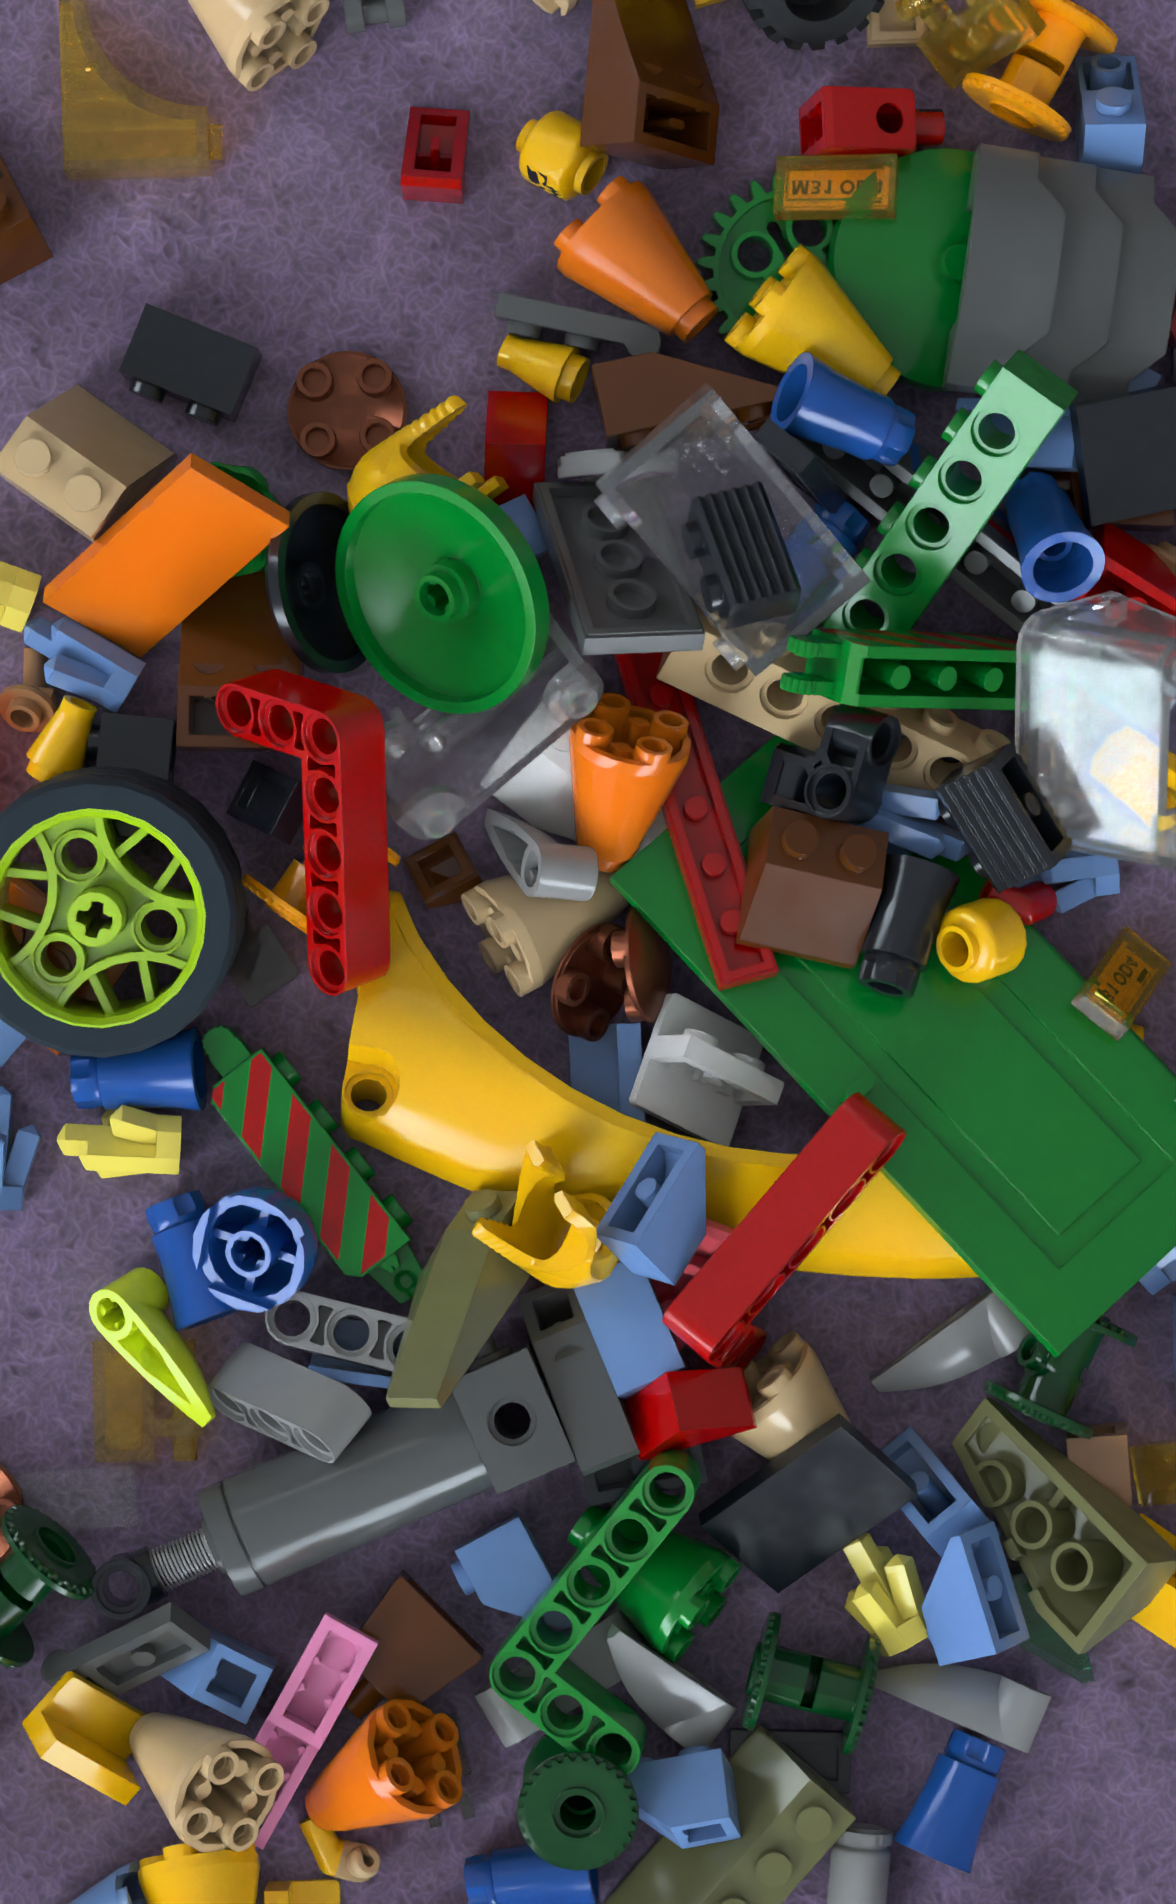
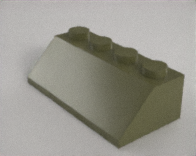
M759 1723L727 1759L734 1773L742 1838L682 1849L661 1835L601 1904H782L855 1821L856 1816L851 1802Z

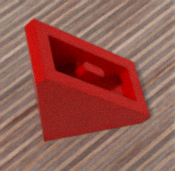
M410 106L400 182L404 200L463 204L470 111Z
M488 390L484 481L486 482L496 475L503 477L509 486L508 489L492 499L498 506L525 494L535 511L532 502L534 483L545 482L548 398L539 392Z
M741 1367L665 1372L625 1401L640 1449L638 1458L641 1461L651 1459L658 1453L669 1449L682 1450L757 1428L744 1370Z

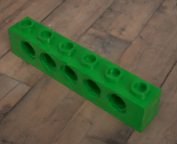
M1020 349L1014 353L1005 365L994 359L973 389L982 396L975 408L970 413L961 407L940 436L949 443L948 447L939 460L929 454L908 483L917 490L907 506L898 500L895 502L876 529L885 538L875 552L866 546L845 574V577L853 582L844 597L834 591L813 621L822 628L911 631L1079 394V391ZM999 413L1009 418L1014 426L1015 434H1006L998 430L993 424L991 414ZM959 461H968L974 464L980 471L982 480L975 481L967 478L960 470ZM930 507L940 510L946 516L949 527H942L933 523L927 514L926 508ZM895 554L909 557L916 567V572H908L902 569L896 562ZM863 599L876 602L882 608L885 617L872 615L866 609Z

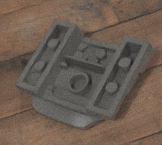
M980 143L974 151L966 209L967 211H972L958 316L957 321L949 332L942 389L978 394L973 389L994 359L1005 365L1014 353L1020 349L1079 391V394L1072 402L1076 403L1128 392L1131 380L1166 355L1176 292V227L1154 203L1155 176L1099 168L1094 164L1042 157L1040 152Z

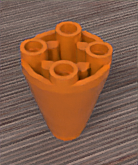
M618 176L601 192L597 198V202L601 206L587 221L583 223L579 218L575 219L556 238L554 246L561 251L556 268L567 278L669 337L677 335L684 343H687L695 338L711 322L719 308L710 300L712 292L651 190L641 181L636 180L630 183L624 176Z
M616 693L598 694L595 697L594 705L584 707L573 715L569 733L576 844L594 848L598 858V869L602 872H617L627 863V860H630L635 855L685 768L691 746V740L687 735L689 722L684 716L673 711L655 712L647 708L631 705V702L626 697Z
M393 1699L371 1711L312 1783L305 1797V1807L308 1816L322 1830L348 1831L429 1819L458 1803L463 1793L461 1785L463 1769L456 1745L459 1740L456 1724L448 1715L444 1713L434 1714L430 1709L413 1700Z

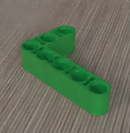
M669 1449L662 1451L650 1460L504 1639L489 1672L492 1689L498 1696L567 1751H584L603 1756L619 1766L627 1776L635 1770L646 1744L647 1730L644 1721L636 1712L567 1657L689 1510L700 1485L701 1473L697 1462L692 1456L681 1450ZM664 1472L673 1473L682 1479L686 1490L682 1494L668 1495L657 1487L655 1477ZM625 1519H635L646 1528L648 1537L640 1541H631L619 1532L617 1523ZM587 1565H596L604 1569L608 1574L610 1583L601 1587L592 1586L582 1578L580 1569ZM550 1611H559L570 1619L573 1628L566 1632H556L547 1626L543 1614ZM511 1657H522L532 1664L535 1674L529 1677H519L510 1671L506 1660ZM561 1695H570L580 1702L583 1712L576 1715H567L557 1708L554 1698ZM610 1733L620 1734L628 1740L631 1749L624 1753L613 1752L604 1745L602 1737Z

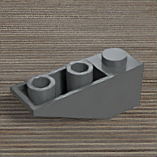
M545 1285L518 1296L532 1346L582 1474L584 1476L640 1454L624 1399L616 1394L574 1289L554 1288Z

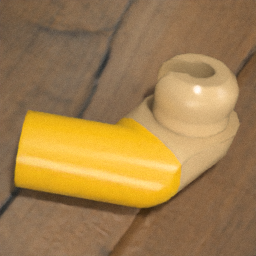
M310 1817L298 1823L319 1869L324 1874L351 1882L362 1883L378 1873L381 1867V1858L378 1851L371 1845L339 1838L334 1830L325 1831L317 1827Z

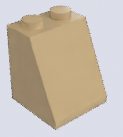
M76 384L24 418L0 452V475L36 503L91 542H94L150 491L175 456V453Z

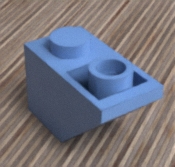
M1115 53L1075 56L1077 162L1094 164L1099 168L1142 174L1146 119L1135 56H1121Z
M200 1622L210 1630V1650L161 1674V1676L191 1698L246 1725L278 1660Z
M692 1746L681 1750L678 1756L659 1760L641 1757L635 1770L628 1775L637 1794L639 1819L680 1848L685 1849L742 1838L734 1773L721 1748L713 1749L708 1746Z

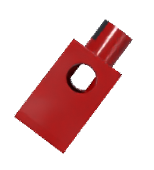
M822 86L798 109L801 168L887 165L902 156L913 153L916 150V145H942L944 141L945 117L943 110L915 109V94L909 88Z

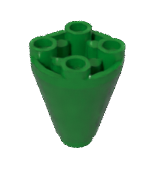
M600 1505L590 1506L574 1525L567 1542L578 1550L612 1507L605 1510ZM625 1519L617 1523L619 1532L631 1541H640L648 1537L646 1528L635 1519ZM671 1530L614 1602L650 1646L672 1664H675L691 1645L695 1636L691 1632L699 1623L708 1628L717 1619L727 1603V1598L721 1594L731 1586L743 1565L721 1549ZM596 1565L586 1566L601 1586L610 1583L609 1576L604 1569Z

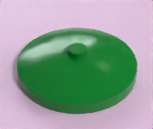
M938 148L917 151L902 156L879 169L878 171L889 170L892 172L889 211L872 212L876 206L879 194L876 172L855 193L845 212L839 214L834 225L828 250V271L893 357L891 364L901 372L898 381L915 388L937 392H957L942 389L949 332L957 321L972 214V211H967L966 209L974 152L962 149Z
M428 473L410 474L397 478L369 493L353 508L346 519L338 540L335 564L336 586L348 628L356 644L373 668L385 681L409 699L430 709L451 714H471L485 711L520 691L530 681L542 661L549 635L550 616L547 590L539 564L530 545L512 519L495 502L476 488L448 476Z

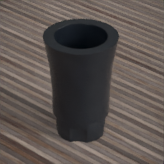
M886 854L882 892L861 948V954L864 958L858 972L857 982L860 985L887 996L897 998L913 997L920 973L926 970L932 945L944 913L960 883L958 875L941 865L921 858L901 854Z

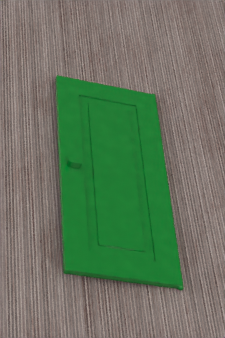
M777 735L771 738L720 782L745 864L750 830L773 806L761 802L759 799L774 747L779 742L800 747ZM846 784L841 791V804L846 797ZM668 829L664 830L610 877L609 882L637 909L649 925L829 1117L847 1098L856 1092H860L906 1131V1136L901 1146L880 1171L1055 1358L1176 1246V1102L1174 1101L1176 1096V1075L1129 1025L1113 1011L1033 924L1030 926L1024 925L1027 946L1024 958L1019 965L1006 974L980 983L962 982L950 974L940 962L936 951L935 937L926 970L920 973L918 985L912 998L887 996L860 985L857 982L858 972L864 958L861 951L857 963L852 969L773 952L779 969L777 976L718 991ZM912 852V857L941 865L959 876L960 883L944 915L949 910L960 905L979 900L980 891L987 879L977 874L967 855L955 862L940 855L929 859ZM1087 990L1121 1022L1114 1032L1079 1005Z

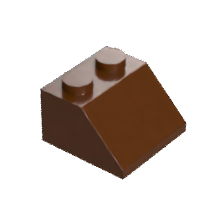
M772 806L750 830L746 859V878L741 899L736 943L754 948H767L776 953L847 969L854 968L882 892L889 833Z

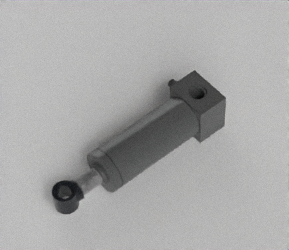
M490 1335L442 1408L389 1407L372 1414L334 1463H327L297 1449H292L224 1479L223 1482L219 1481L198 1490V1499L204 1517L201 1519L202 1529L199 1528V1531L195 1530V1533L191 1532L187 1536L184 1535L183 1538L180 1537L175 1541L172 1540L171 1543L164 1544V1547L160 1545V1548L156 1547V1550L152 1549L151 1551L146 1546L132 1553L125 1552L112 1556L101 1565L92 1578L91 1584L95 1591L91 1597L94 1605L99 1612L108 1618L117 1620L130 1619L142 1612L146 1606L168 1597L169 1589L173 1590L174 1587L177 1588V1585L181 1586L185 1582L188 1583L189 1580L193 1581V1579H197L201 1575L204 1576L205 1573L208 1574L213 1570L216 1571L217 1568L224 1575L228 1574L240 1595L247 1596L267 1587V1585L270 1586L494 1488L498 1495L576 1461L575 1454L530 1339L511 1348L509 1345L497 1348L492 1335ZM506 1403H519L527 1409L531 1420L523 1428L511 1429L501 1423L497 1410ZM126 1571L135 1576L140 1588L137 1598L123 1601L111 1593L108 1583L109 1577L113 1572Z

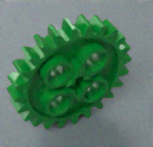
M780 173L774 174L772 177L770 192L768 193L763 190L756 180L750 182L748 185L750 202L748 203L733 193L727 200L733 217L715 212L710 219L721 234H703L700 239V243L713 252L712 256L698 258L695 265L697 269L711 273V278L705 280L712 294H714L715 301L713 303L719 308L716 315L722 314L725 319L716 333L719 338L726 336L745 312L749 313L752 317L757 311L748 303L768 277L772 276L779 282L782 280L778 271L785 262V258L767 230L769 223L777 225L781 233L783 246L789 257L800 244L793 236V221L802 217L811 218L816 221L822 231L821 243L812 247H804L817 256L827 268L830 239L840 213L786 214L784 212L786 185ZM749 242L762 246L767 252L769 259L767 268L759 272H752L743 268L737 256L738 247Z

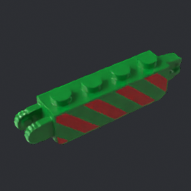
M813 628L811 635H789L786 649L797 656L807 658L805 673L795 671L782 673L779 687L795 694L820 695L840 704L855 707L1025 710L1029 688H1046L1055 683L1058 665L1053 661L1046 662L1044 658L1036 656L1037 648L1000 634Z
M214 1025L213 1029H208V1032L203 1034L204 1039L201 1040L203 1047L201 1048L205 1049L204 1054L210 1056V1062L223 1077L213 1086L211 1103L279 1191L298 1201L309 1214L318 1241L345 1275L364 1277L368 1273L400 1304L411 1299L414 1296L417 1281L423 1268L408 1243L412 1236L405 1228L414 1221L392 1193L384 1199L377 1193L368 1181L376 1175L375 1170L356 1146H353L346 1152L331 1133L339 1127V1124L318 1098L310 1104L303 1098L294 1086L302 1080V1077L281 1050L274 1056H271L265 1048H261L254 1054L242 1037H237V1032L232 1031V1027L229 1028L226 1025L216 1027Z

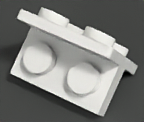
M668 993L665 996L629 1097V1103L699 1140L729 1147L742 1107L777 1105L785 1082L764 1072L766 1065L759 1060L763 1045L750 1031L678 993Z

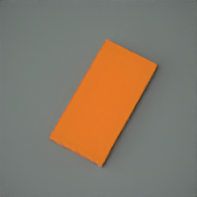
M190 453L44 587L43 603L141 658L267 547L272 538L284 532L289 527L290 511L197 455Z

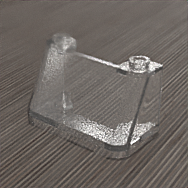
M708 382L704 383L596 482V486L602 494L594 502L617 529L627 522L636 530L703 610L721 634L713 642L714 646L735 671L746 664L751 672L757 676L787 651L789 635H807L871 582L869 577ZM758 481L762 482L800 583L801 595L796 613L725 630L718 612L709 613L705 606L700 586V579L705 576L699 558L689 559L682 540L681 525L688 521L691 500L695 497H704L709 493L716 494L721 490L728 491L733 487L740 488L744 484L751 486Z
M1112 590L1042 609L1032 614L1024 622L1018 634L1016 648V753L1022 756V763L1028 766L1029 774L1034 776L1035 784L1041 788V795L1047 797V804L1053 807L1054 816L1059 818L1060 826L1066 829V836L1072 839L1073 847L1069 851L1160 868L1176 869V808L1167 809L1170 701L1176 699V617Z
M549 600L550 623L546 650L537 671L520 691L492 708L471 714H451L427 708L413 720L398 706L389 713L392 720L384 722L386 805L394 821L412 837L419 840H432L450 833L457 824L579 720L592 712L599 703L603 694L604 683L590 656L582 655L573 626Z

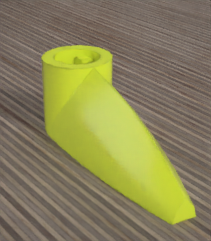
M145 1267L134 1268L92 1295L89 1302L91 1320L106 1340L151 1385L201 1427H204L216 1417L203 1373L182 1335L179 1332H175L173 1322L165 1313L169 1297L166 1285L160 1276Z

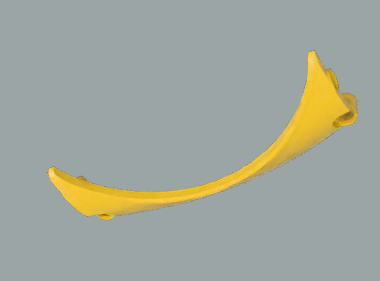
M389 890L390 967L385 976L357 988L358 998L349 1041L348 1061L342 1085L340 1124L344 1132L352 1139L363 1142L396 1159L472 1192L483 1189H493L495 1191L518 1190L523 1158L526 1154L524 1147L534 1139L544 1146L551 1147L565 1172L564 1182L554 1185L556 1193L561 1190L569 1195L595 1193L603 1195L613 1202L655 1132L697 1142L705 1149L706 1218L734 1229L797 1157L798 1154L733 1148L675 1134L624 1115L571 1088L524 1056L484 1021L448 980L419 937L401 893ZM1127 1023L1143 1040L1144 1027ZM361 1100H372L381 1107L374 1111H363L354 1104ZM879 1171L795 1270L884 1278L947 1279L979 1277L881 1171Z

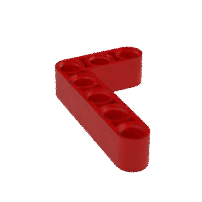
M271 668L224 684L216 694L215 705L218 718L229 733L301 758L308 965L314 983L325 994L337 996L385 976L390 967L385 729L383 717L378 707L372 700L363 695L281 669Z
M860 1092L852 1094L832 1114L675 1298L665 1312L662 1323L707 1363L717 1368L741 1367L743 1369L759 1352L767 1338V1333L752 1320L891 1159L904 1141L906 1131Z

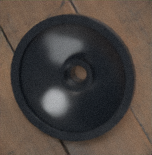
M326 491L302 494L285 507L286 510L290 511L289 527L279 536L272 538L267 546L265 585L270 611L284 642L305 665L323 674L350 672L366 661V657L356 644L348 628L336 586V551L342 528L350 514L348 502L340 496Z

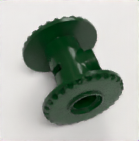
M1101 1315L1055 1358L1030 1332L1021 1341L1017 1352L1018 1362L1025 1371L1017 1391L987 1378L983 1389L996 1398L1010 1404V1407L1046 1425L1058 1430L1063 1429L1082 1438L1091 1439L1096 1430L1067 1415L1083 1382L1080 1376L1084 1368L1089 1369L1104 1335H1108L1134 1348L1138 1337L1111 1323V1319Z
M22 1504L8 1508L1 1517L3 1534L13 1551L0 1564V1664L6 1668L11 1667L13 1669L26 1665L34 1655L32 1638L23 1623L26 1617L45 1600L53 1589L76 1600L89 1599L95 1591L91 1583L96 1573V1567L92 1563V1559L68 1530L63 1528L56 1520L51 1519L47 1514Z
M769 1612L757 1642L748 1674L742 1712V1727L753 1731L763 1700L843 1720L840 1753L852 1755L860 1739L873 1696L879 1661L880 1640L870 1635L867 1637L858 1665L777 1645L781 1613Z
M610 1733L602 1737L604 1745L613 1752L624 1753L631 1749L630 1744L620 1734ZM544 1734L532 1747L525 1762L523 1786L518 1798L517 1817L525 1841L543 1860L563 1869L575 1871L590 1870L613 1861L630 1844L638 1824L639 1804L632 1782L615 1763L603 1756L590 1752H569L550 1736Z

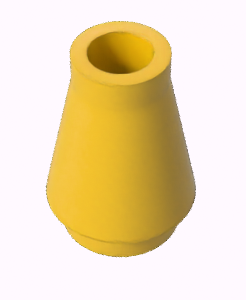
M512 333L506 336L497 357L498 367L511 372L554 403H558L561 399L569 403L576 401L585 385L591 363L589 358L580 355L578 347L523 338Z
M64 695L59 708L26 752V756L30 759L26 768L27 773L38 781L43 782L66 771L83 769L87 754L89 732L92 728L97 708L81 698Z

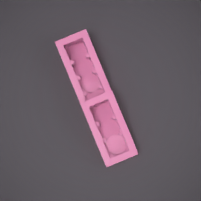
M328 1612L324 1614L254 1739L269 1750L273 1759L284 1770L283 1783L277 1790L272 1809L260 1825L259 1834L255 1840V1846L262 1850L379 1644V1641Z

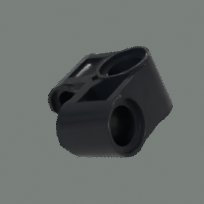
M839 704L828 719L820 748H817L816 752L779 742L774 747L759 801L776 807L851 824H863L870 821L878 813L882 805L883 792L891 764L900 746L901 725L899 720L893 715L870 708ZM846 784V797L841 804V791Z

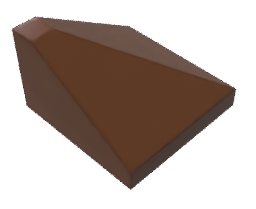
M455 831L403 859L428 909L461 903V894L483 882Z

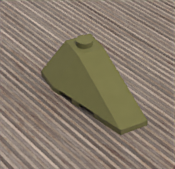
M493 1189L473 1191L445 1230L417 1281L386 1394V1400L390 1407L442 1408L530 1277L529 1273L475 1238L472 1234L476 1221L481 1217H485L487 1220L490 1218L492 1221L496 1220L498 1223L502 1222L504 1225L512 1226L518 1190L495 1191Z
M986 1397L983 1399L952 1441V1445L983 1506L992 1509L1007 1539L1002 1544L1010 1560H1018L1032 1588L1028 1595L1036 1611L1077 1654L1086 1653L1146 1608L1176 1571V1551L1140 1515L993 1398Z

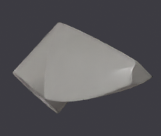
M487 808L484 822L486 832L501 861L525 895L529 897L588 901L591 899L597 886L599 874L598 858L594 848L590 846L558 844L553 838L534 826Z
M988 1287L874 1375L870 1382L879 1392L915 1390L943 1384L963 1377L1000 1357L1003 1358L1019 1348L1023 1338L1031 1331Z
M612 1623L607 1635L608 1645L617 1672L634 1701L652 1721L684 1748L692 1746L710 1747L738 1707L706 1681L678 1663L672 1664L651 1646Z
M922 1663L877 1670L875 1688L1026 1753H1029L1052 1698V1696L1009 1677L951 1664L939 1666L938 1663Z

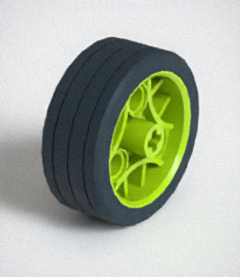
M95 766L66 771L28 789L0 813V1019L32 1042L62 1053L106 1058L140 1052L169 1039L203 1012L233 967L244 936L247 896L245 886L242 884L243 876L240 861L226 832L200 801L171 781L141 770ZM112 819H117L140 828L124 842L120 843ZM148 833L164 843L175 856L159 880L154 879L140 869L127 854V851ZM35 837L42 851L45 864L18 862L27 845ZM75 838H83L90 841L97 850L98 859L96 865L83 868L73 863L68 855L69 841ZM181 865L193 891H186L167 885ZM12 877L48 881L47 904L43 915L9 904ZM95 902L104 904L103 914L110 917L108 920L101 918V908L94 905ZM153 910L169 912L177 923L176 935L170 938L155 936L147 926L148 912ZM12 924L35 931L33 937L22 948L14 935ZM55 941L69 944L76 953V966L67 970L54 966L48 959V944ZM138 961L145 996L119 1002L104 969L117 964ZM155 962L168 964L183 971L164 987L160 988ZM88 979L99 1001L87 1000L73 994Z

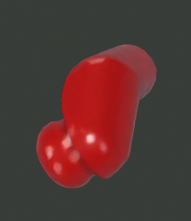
M987 879L979 894V899L998 898L1010 904L1026 926L1050 917L1057 906V897L1054 889L1049 884L1039 880L1020 887L1013 886L1001 893H997L990 880Z

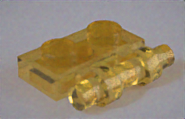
M898 0L895 4V9L903 21L909 22L920 16L929 29L921 35L916 45L950 89L953 90L963 84V79L967 73H980L1041 34L1047 25L1028 0H965L968 4L955 13L948 6L946 0Z
M184 1339L196 1359L195 1339ZM94 1340L92 1342L95 1462L156 1461V1437H173L174 1461L198 1460L197 1437L203 1436V1427L174 1404L173 1417H156L155 1387L127 1362L107 1340ZM197 1362L202 1371V1363Z

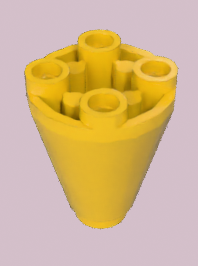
M799 244L778 271L784 278L779 282L772 276L768 277L748 303L757 312L753 317L745 312L729 331L724 341L741 355L783 374L786 373L789 366L800 354L809 352L837 372L869 389L887 395L901 375V372L891 364L893 357L822 261L802 244Z
M255 1842L248 1849L241 1852H235L228 1848L223 1851L200 1853L199 1850L183 1843L163 1848V1855L139 1860L138 1879L147 1904H256L260 1860L259 1854L256 1852Z

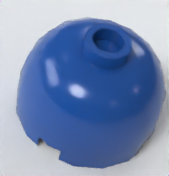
M253 1186L225 1195L201 1215L193 1233L192 1258L196 1269L203 1268L205 1276L212 1283L207 1287L217 1299L236 1310L259 1313L285 1303L304 1287L317 1262L318 1237L309 1214L298 1201L274 1188Z

